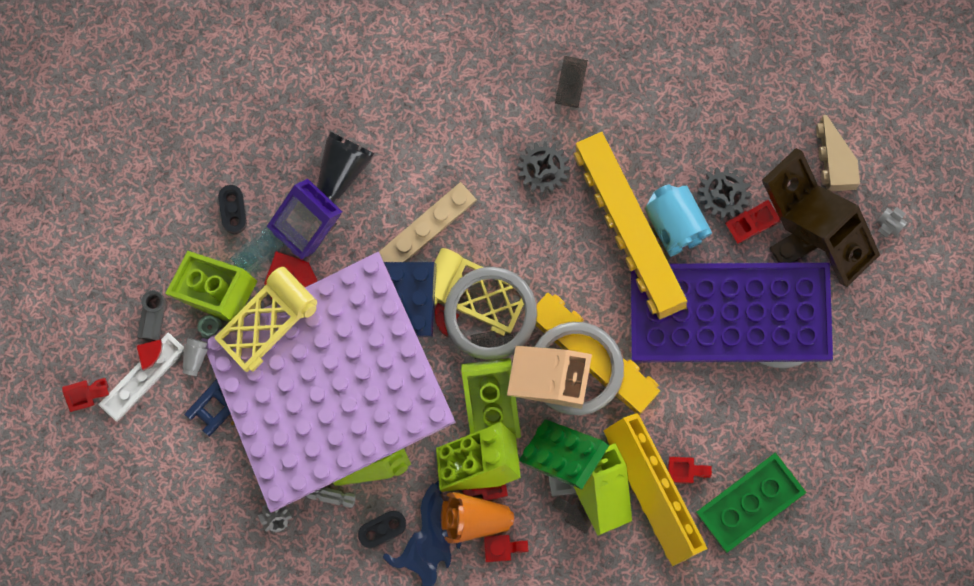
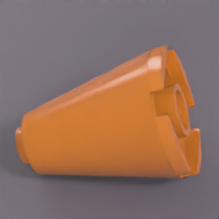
M457 492L447 493L446 496L449 497V500L443 501L441 527L442 530H447L448 536H444L448 543L456 544L505 532L514 524V513L507 505Z

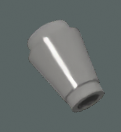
M192 338L187 339V343H184L182 373L197 376L208 351L206 348L207 342Z

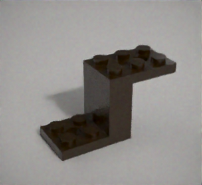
M795 148L761 180L785 230L825 251L841 285L848 287L880 256L859 206L819 186L803 151Z

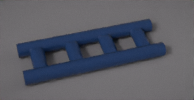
M217 379L184 413L190 420L197 415L206 423L207 426L202 431L209 437L231 414ZM213 397L224 406L215 417L203 408Z

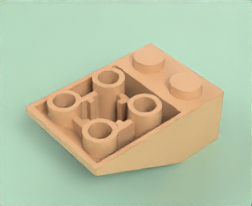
M516 346L507 396L582 409L592 354L563 349Z

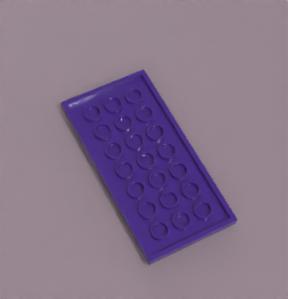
M830 262L669 264L687 299V307L660 320L656 313L652 314L646 302L649 298L646 292L641 293L636 283L638 276L635 270L631 271L632 361L634 363L833 361Z

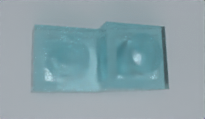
M265 227L251 242H246L230 259L237 267L243 268L251 274L274 256L276 251L281 250L285 244L269 228Z

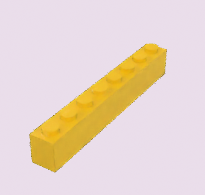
M603 132L577 142L576 152L573 153L578 166L583 165L586 171L584 178L589 187L593 186L596 194H594L596 203L599 208H604L606 223L610 229L614 228L617 234L615 236L616 243L620 250H625L628 256L625 260L630 271L635 270L638 276L636 279L638 288L641 293L646 292L649 298L646 302L652 314L656 313L660 320L687 307V299Z

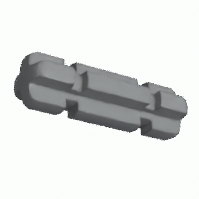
M325 487L306 496L309 499L316 500L318 498L320 501L331 504H343V506L353 508L356 496L352 493L346 492L343 494L342 491Z

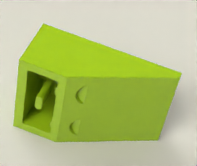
M502 422L436 448L439 488L441 492L498 487L521 478L516 435Z
M616 443L609 445L583 489L573 486L597 536L632 521L627 465Z

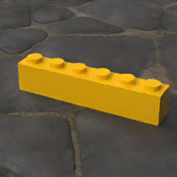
M547 292L537 303L535 326L544 334L559 324L583 322L584 319L576 311L570 312L565 308V302L556 294L552 296ZM570 334L554 341L563 350L592 354L589 373L605 387L608 385L612 365L606 349L600 342L583 334ZM623 358L624 377L616 397L635 414L638 413L640 416L659 395L660 390L657 388L659 385L650 376L645 378L639 372L640 368L632 360L626 361Z
M636 413L624 417L604 429L603 432L607 437L609 445L616 443L627 465L630 486L635 492L642 510L646 514L653 532L663 547L672 567L707 550L708 548L639 414Z

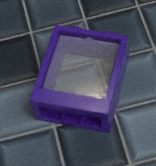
M306 179L293 186L266 227L273 232L276 238L289 247L294 255L302 260L316 251L343 211L309 179Z

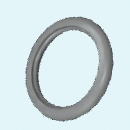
M483 267L464 275L451 288L444 307V323L448 335L454 344L464 353L484 360L501 359L515 353L516 346H524L531 337L537 319L536 300L526 281L516 273L499 267ZM485 279H497L510 284L520 294L524 303L525 317L519 333L511 341L499 347L487 348L471 343L460 331L456 320V309L461 295L472 284Z
M585 322L559 324L539 338L534 347L548 348L557 339L570 334L590 336L600 342L606 349L612 365L611 377L605 390L596 398L584 402L582 409L544 403L552 409L567 415L594 413L612 401L621 387L624 377L622 353L615 340L607 332L595 325Z

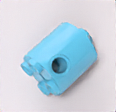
M668 184L653 192L644 208L670 257L683 251L682 248L687 245L691 249L701 244L702 239L712 234L687 185L674 187Z

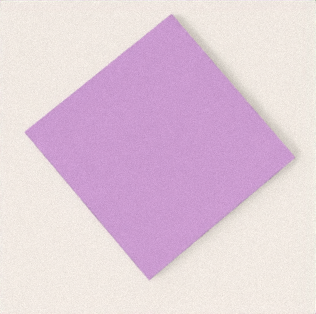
M379 252L305 287L317 300L315 313L308 318H300L261 358L263 362L254 372L251 370L248 372L244 371L215 340L214 337L216 335L211 336L209 339H201L207 342L208 358L271 513L456 423ZM286 312L277 313L276 325H283L290 316ZM271 313L260 314V326L271 325ZM255 314L244 318L243 327L254 326ZM259 330V343H265L270 338V330ZM243 331L242 344L253 343L254 331ZM230 332L223 340L227 344H237V332ZM242 348L241 359L245 363L252 357L253 348Z

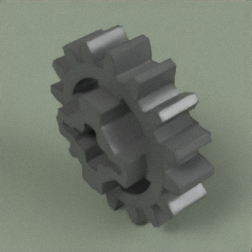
M544 141L543 147H539L537 142H535L533 150L526 147V155L520 154L519 160L523 163L517 164V169L521 170L518 173V178H525L523 186L531 185L532 193L536 189H540V195H543L544 190L547 189L550 194H553V187L561 189L562 183L560 181L567 182L568 176L566 173H570V167L565 166L569 163V158H562L564 150L561 149L557 152L555 143L551 148L547 147V141ZM554 158L557 160L560 169H558V167L554 165ZM548 161V168L539 175L540 167ZM527 167H529V169L533 170V172H534V177H533V178L529 175L528 170H527ZM548 179L552 180L550 182L542 183L543 181Z
M717 167L714 170V175L707 172V180H701L700 185L704 188H699L697 194L703 196L699 198L698 202L699 204H706L703 211L711 210L712 218L719 214L722 221L725 215L733 219L735 212L739 215L743 213L742 207H748L749 202L745 199H750L752 193L746 191L751 185L750 183H743L746 176L738 177L737 169L730 173L728 167H725L724 172H721ZM715 181L716 189L708 192L709 186ZM721 189H723L725 193L729 192L728 197H725L724 194H720ZM740 195L739 202L734 206L733 198ZM714 203L721 205L723 208L716 206Z

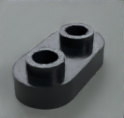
M226 185L221 188L218 194L222 225L228 233L239 234L247 226L244 197L239 187ZM234 195L236 197L235 201L228 202V196ZM234 218L239 219V224L236 226L230 224Z
M389 511L363 524L358 531V539L364 547L369 549L376 548L400 536L406 529V519L398 511ZM391 520L398 521L399 525L396 529L389 527ZM373 531L376 533L374 540L366 538L368 532Z

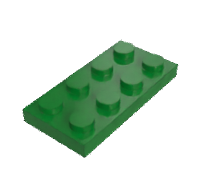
M545 419L537 428L536 434L529 445L525 447L519 462L526 467L583 489L609 445L603 440Z
M775 452L696 511L695 514L723 551L728 553L807 492Z

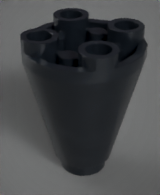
M330 131L325 144L317 188L334 203L371 162L374 153L363 147L359 151V145L347 139L342 143L343 137Z

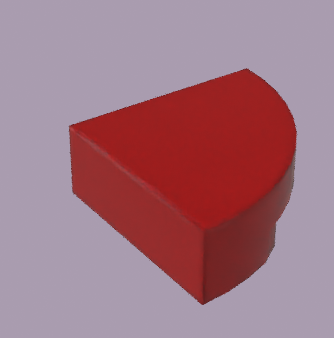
M437 303L435 323L439 331L448 337L444 323V306Z
M161 339L137 345L143 371L153 367L159 359L163 350Z

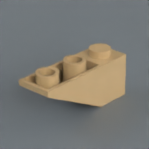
M823 115L820 122L816 125L817 138H821L822 147H819V160L824 161L825 169L821 171L822 184L826 185L829 191L856 190L860 185L858 160L829 117Z

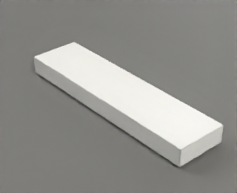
M167 333L161 339L163 350L153 367L143 371L139 362L109 395L98 404L116 422L183 355L184 346L171 334Z

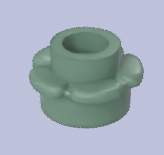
M206 315L198 322L197 329L201 332L203 338L209 339L218 333L222 323L219 318Z

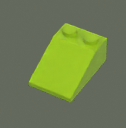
M187 251L165 294L209 315L230 322L245 307L257 280L243 268Z
M511 358L461 364L470 434L502 422L516 435V438H521L516 397L507 396L512 369Z
M403 448L333 482L335 486L389 479L406 472L411 462Z

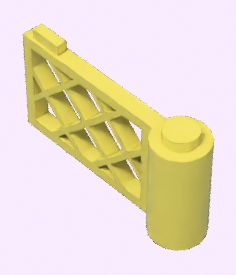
M441 248L435 260L436 284L434 305H437V303L445 304L451 288L463 277L462 272L465 266L473 270L483 267L464 259L454 251ZM485 280L478 281L476 283H480L484 295L471 300L468 289H466L465 294L468 301L457 304L456 310L492 326L490 331L503 337L505 332L510 334L524 305L522 298L520 301L510 304L505 292L515 289L510 284L497 280L500 290L488 294L483 283ZM502 293L507 306L494 310L489 297ZM486 299L490 312L485 314L477 313L473 303ZM517 306L515 312L513 313L512 307ZM508 309L512 318L509 326L499 323L495 313ZM492 315L494 320L488 318L487 316Z
M280 267L271 273L267 279V284L214 338L244 371L248 372L251 370L254 372L263 362L261 358L300 318H308L315 313L317 300L285 267ZM269 294L272 297V308L261 309V301ZM286 312L290 316L283 325H276L277 313ZM261 313H271V325L260 326ZM248 314H255L254 326L243 327L244 318ZM259 330H270V338L265 343H259ZM243 331H254L253 343L242 344ZM230 332H237V344H227L223 339ZM242 348H253L252 357L245 363L241 359Z

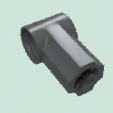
M150 290L141 299L143 307L137 338L156 341L160 340L164 312L168 307V302L160 292ZM153 298H160V305L155 309H151L149 307L150 301Z

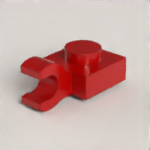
M106 378L96 380L90 386L87 380L63 386L62 392L69 411L73 412L94 406L95 398L108 396L109 386Z
M669 456L668 472L674 483L693 484L694 477L711 478L712 466L694 465V458Z
M506 484L498 487L462 490V493L472 497L482 495V499L488 501L508 497Z
M510 535L484 537L486 563L511 561V553L529 552L528 540L510 542Z

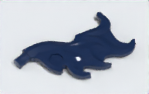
M439 480L435 484H431L422 499L420 507L421 531L413 533L400 557L392 558L387 553L383 555V559L394 568L405 567L417 573L422 580V586H434L437 579V565L440 561H445L446 568L451 563L450 543L444 538V536H448L447 530H442L441 527L443 499L439 488ZM462 542L456 543L457 549H460Z

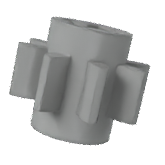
M898 207L894 211L887 208L877 220V223L881 225L878 231L885 237H888L890 233L896 237L907 224L902 219L906 213Z
M267 504L262 506L263 514L258 515L266 532L271 530L275 533L288 527L287 520L292 518L286 506L271 513Z

